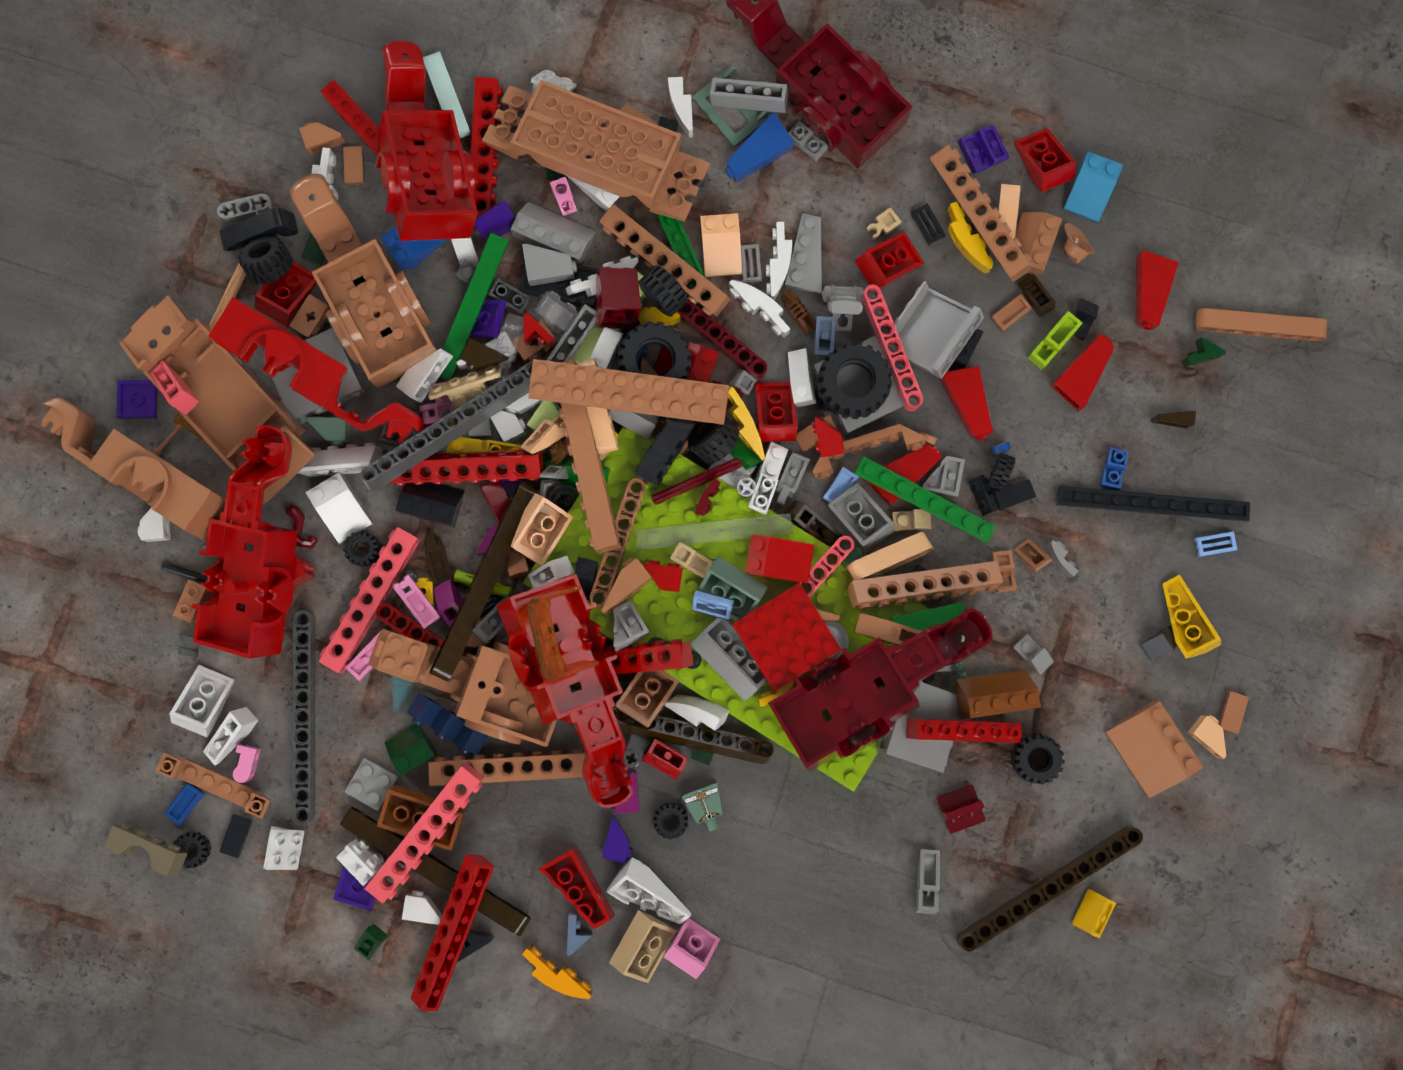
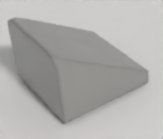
M737 369L729 385L748 396L757 379L745 370Z
M550 465L540 474V477L569 478L565 466Z

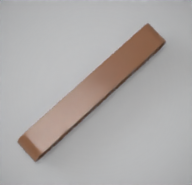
M1203 308L1198 309L1196 313V330L1324 341L1327 339V320Z
M639 478L629 481L615 520L618 535L623 540V545L621 548L604 553L590 594V602L592 604L595 603L594 597L596 594L604 595L603 603L596 604L597 608H603L615 583L646 491L644 482ZM636 483L642 486L641 491L638 493L631 490L632 485ZM634 502L636 508L633 511H627L625 509L626 503ZM622 520H627L630 523L629 527L625 530L619 528V523ZM609 557L617 559L615 566H607L606 561ZM602 576H610L611 582L608 585H602L600 583Z

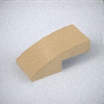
M679 542L670 557L672 561L703 579L714 563Z

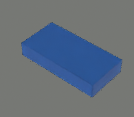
M187 782L164 815L181 826L205 793L195 785Z

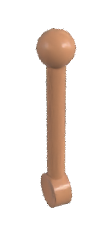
M180 423L177 424L174 431L158 448L153 450V453L157 456L160 455L161 450L177 432L182 430L183 426Z

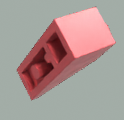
M162 360L150 372L153 380L171 406L185 415L195 408L199 402L198 398L166 361Z

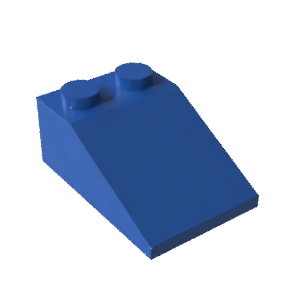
M396 225L381 237L400 269L409 270L417 267L448 240L400 241Z

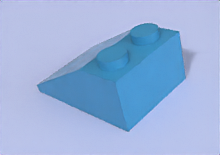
M1088 151L1080 163L1063 210L1098 223L1116 185L1123 164Z

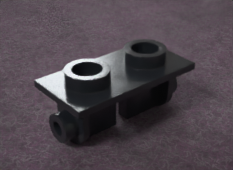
M979 475L968 481L982 516L999 510L997 507L999 504L994 493L987 494L988 491L992 490L991 486L988 485L987 477Z

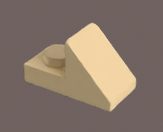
M921 509L892 512L895 532L932 529L930 514Z

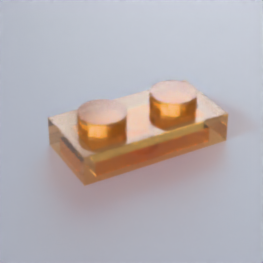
M565 436L548 447L551 461L556 465H559L569 452Z

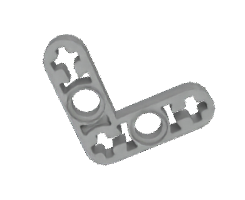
M257 194L224 202L218 206L217 214L224 221L230 222L258 215L273 209L274 205L266 194ZM263 199L266 201L264 207L260 205ZM244 203L250 205L247 212H241L240 210L241 205ZM228 208L230 211L228 212V215L226 216L224 213L226 212L225 209Z

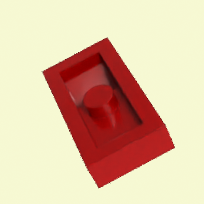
M526 312L524 314L525 345L536 337L543 346L547 344L551 348L556 343L554 338Z

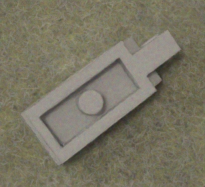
M792 452L777 486L776 492L780 493L776 503L783 506L787 497L792 498L793 494L795 495L810 459Z

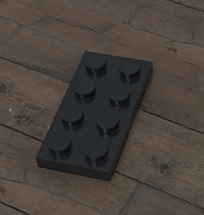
M525 265L520 291L526 295L579 305L586 304L589 307H594L596 295L587 297L586 291L568 295L566 288L571 285V281L581 279L583 282L588 280V276L597 274L599 269L576 265L575 279L530 286Z

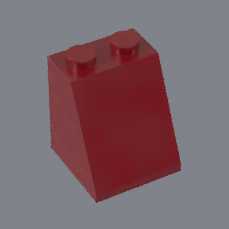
M599 267L596 276V328L634 329L641 311L637 269Z

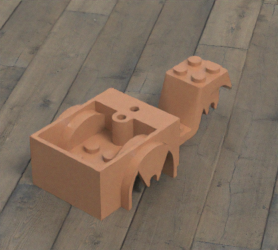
M387 629L381 630L369 660V665L372 668L410 682L425 684L451 693L450 698L458 701L454 713L456 716L465 719L463 724L473 730L514 744H520L521 740L524 739L545 747L548 746L557 720L545 725L542 724L530 691L522 685L515 673L507 645L494 641L492 648L479 644L475 656L466 653V656H461L451 679L447 682L429 673L440 647ZM484 681L486 684L485 688L480 689L478 683Z

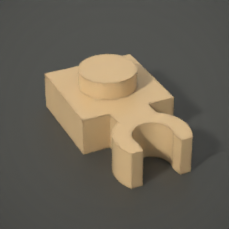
M890 207L875 218L877 224H870L866 231L876 230V234L872 236L874 240L879 237L881 231L888 234L899 226L902 221Z

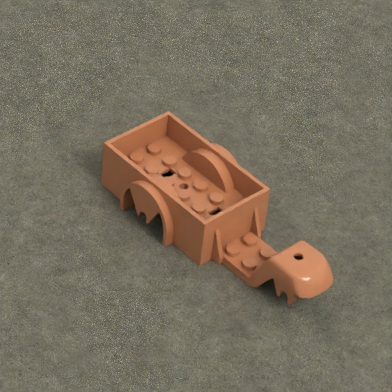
M310 174L297 180L290 189L291 199L328 261V264L312 272L331 308L326 311V315L350 358L356 364L360 363L368 379L377 388H380L403 376L408 369L437 351L426 330V327L432 325L424 312L405 273L402 271L396 274L377 240L374 239L362 245L325 177L322 174ZM311 195H316V199L314 201H311L309 199ZM363 276L365 282L355 286L353 280ZM390 327L393 332L382 337L380 332Z
M53 397L42 403L50 410L42 419L41 426L45 428L49 423H53L50 432L58 436L62 434L61 445L65 452L87 465L88 468L107 479L110 483L116 486L121 485L146 501V504L152 507L153 511L159 513L183 530L204 541L207 540L209 518H220V513L224 512V498L115 429L112 430L95 455L92 454L91 449L96 426L94 417L62 397Z

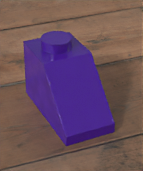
M612 817L602 858L625 863L626 858H631L633 848L629 847L630 840L617 818Z

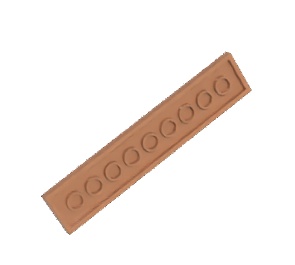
M533 359L528 398L724 425L729 385Z

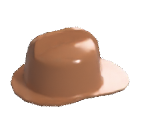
M1071 223L1064 225V230L1068 236L1064 244V250L1074 263L1077 264L1089 254L1094 255L1096 253L1079 228Z

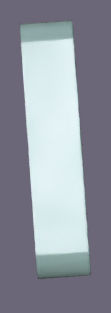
M440 51L423 57L441 109L453 110L460 138L471 135Z

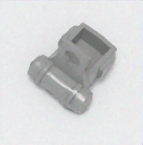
M835 285L824 287L822 297L824 302H827L828 311L833 313V317H836L835 331L852 330L853 314H859L863 309V287H839ZM841 314H845V317L848 319V324L844 327H840L837 324V319Z

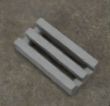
M759 244L741 245L743 283L762 282ZM745 249H748L750 270L749 278H747L744 251ZM752 249H755L758 277H754Z

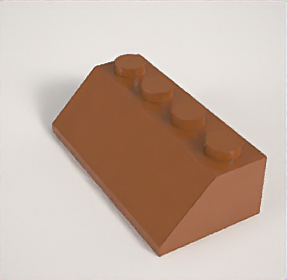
M1026 670L954 680L960 719L1041 708L1038 687Z
M393 784L387 791L377 827L407 836L436 797ZM446 801L449 807H454V803ZM460 807L456 812L459 816L452 824L449 822L444 828L447 831L440 839L435 838L432 844L452 851L463 826L468 808L462 809ZM434 815L435 821L441 823L442 818L439 815ZM422 830L423 836L430 838L429 832Z

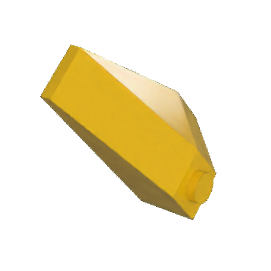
M1178 575L1164 582L1162 585L1175 642L1185 659L1205 654L1220 646L1221 638L1182 577Z

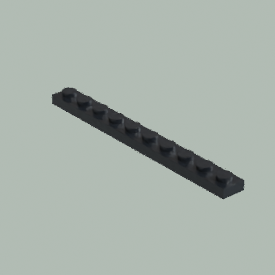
M1058 486L1057 506L1250 521V502L1069 486Z

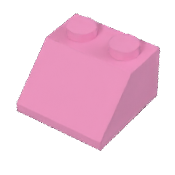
M688 918L674 937L664 958L697 979L706 968L720 938Z

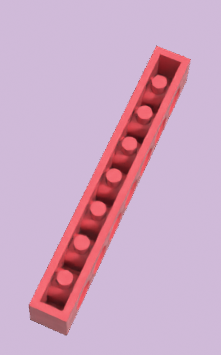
M399 527L396 530L393 529L388 537L390 541L387 546H383L378 555L380 558L377 563H373L370 567V575L367 580L364 579L360 584L359 594L350 601L349 611L347 614L344 613L339 621V628L332 632L329 638L331 640L329 645L324 647L319 655L321 657L319 662L337 673L343 674L346 670L345 667L350 663L377 616V607L385 603L393 589V585L398 581L421 541ZM401 544L402 551L399 554H395L394 547ZM387 561L392 562V568L389 571L384 569ZM381 577L383 583L380 587L376 588L374 582L377 578ZM371 594L373 601L367 605L365 597ZM358 611L363 613V618L360 621L355 619V614ZM348 628L353 630V635L350 638L345 636V631ZM338 645L343 647V652L340 655H337L335 652V648Z
M465 762L365 887V890L381 903H384L387 899L392 900L398 892L396 887L399 884L404 885L410 877L408 872L411 868L416 870L423 861L420 859L423 853L427 855L435 846L432 844L434 839H440L447 831L444 828L448 822L452 824L459 816L456 813L460 807L464 809L470 802L469 795L472 792L476 794L482 787L481 780L484 776ZM458 784H463L467 791L461 792ZM446 800H452L454 807H449L446 804ZM434 815H439L442 818V822L435 821ZM422 830L428 831L430 838L424 837ZM410 846H415L418 849V853L412 852ZM398 861H403L406 868L400 867ZM386 876L392 877L394 883L388 882Z

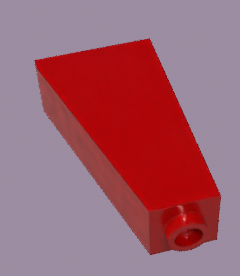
M1144 250L1136 258V324L1141 325V328L1145 330H1154L1160 325L1179 262Z
M1100 334L1051 385L1078 412L1086 406L1115 348L1111 339Z
M975 366L946 372L943 378H939L968 435L971 439L977 438V441L988 439V436L993 433L980 367Z
M927 444L884 467L916 483L942 457L940 456V451L935 446L931 447ZM866 481L889 506L899 499V497Z

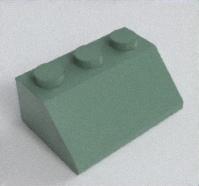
M717 557L697 591L734 601L731 617L738 621L754 611L768 587L722 558Z

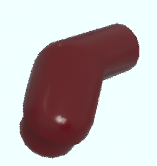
M288 506L285 512L294 521L293 530L302 533L305 515L297 506Z

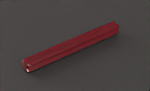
M739 458L727 461L651 496L652 501L655 505H658L741 468V462Z

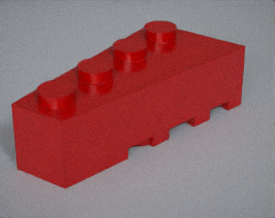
M577 846L539 868L541 873L549 878L553 886L561 891L565 899L573 904L578 913L593 929L605 924L615 916Z

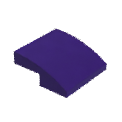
M994 125L979 129L975 134L962 137L957 141L972 174L984 171L1010 158Z
M503 201L476 218L474 224L484 242L487 243L490 233L501 237L511 231L515 217L506 201Z

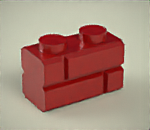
M655 738L648 746L641 760L675 780L681 774L689 758Z

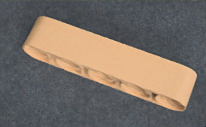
M595 358L576 363V365L598 368ZM586 406L599 455L619 450L609 409Z
M919 532L855 560L847 566V569L854 580L875 578L928 554L934 548L925 533Z

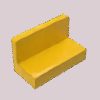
M1088 889L1072 921V925L1100 939L1116 902Z

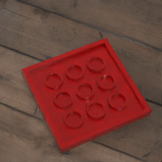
M800 582L732 624L773 692L841 651L840 646Z

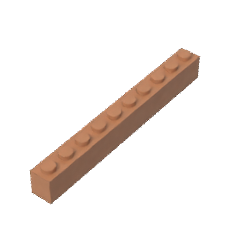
M572 359L561 363L576 365L577 362L575 361V359ZM561 403L562 408H559L561 419H564L566 424L563 430L566 438L569 437L570 441L567 447L570 456L574 458L572 469L574 474L578 476L579 481L576 482L578 492L582 493L583 497L580 503L583 512L586 511L587 514L585 525L587 530L591 531L592 537L589 538L590 546L598 554L621 548L602 463L594 440L586 406Z

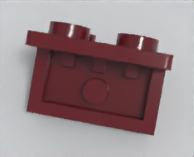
M972 784L936 797L950 834L986 821L982 810L985 808L982 800L978 799Z

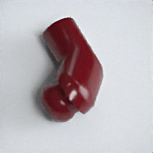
M297 534V546L310 549L316 546L315 544L318 542L316 537L310 535L306 540Z

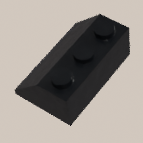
M425 482L420 485L406 483L400 492L395 511L400 514L455 528L465 491L433 484L432 482Z

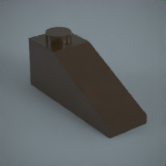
M797 500L792 502L784 514L797 527L829 547H832L843 536L805 503Z

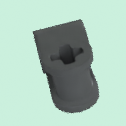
M632 734L624 753L623 763L630 768L638 766L651 742V738ZM634 753V758L637 759L636 763L632 762L630 765L628 764L629 760L626 758L628 755L631 756Z

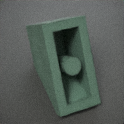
M307 417V421L326 441L332 443V446H343V443H349L350 424L336 417Z

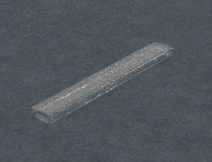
M789 513L636 530L637 549L646 550L677 546L679 542L691 545L751 538V535L772 536L790 534L793 531L791 514Z

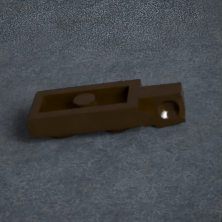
M433 532L426 534L428 544L424 545V552L434 586L436 587L449 579L454 582L442 541H437L436 535Z

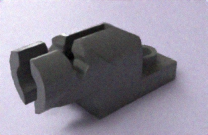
M503 597L472 629L485 644L504 626L497 606L508 599V597Z

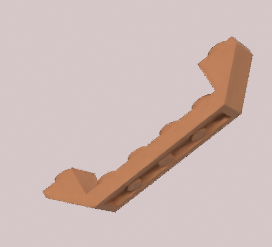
M901 424L843 442L844 454H856L863 451V448L866 447L875 448L885 441H897L901 436H903L907 450H918L926 443L923 435ZM844 454L820 457L813 469L815 478L826 479L830 477V474L834 473L830 459L837 460L843 458Z
M163 753L155 770L169 778H179L245 808V812L261 819L264 818L272 801L254 788L239 783L189 759L168 753Z

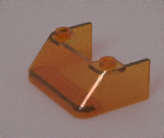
M563 586L537 594L527 605V614L541 673L548 680H556L599 665L598 661L579 660L565 665L564 658L559 652L550 614V599L581 590V586Z

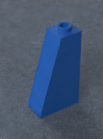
M775 112L727 160L725 171L730 179L733 178L736 183L793 150L794 142Z

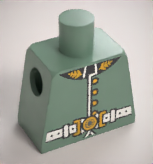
M717 782L682 794V799L697 824L705 821L708 832L719 828L716 817L723 815Z

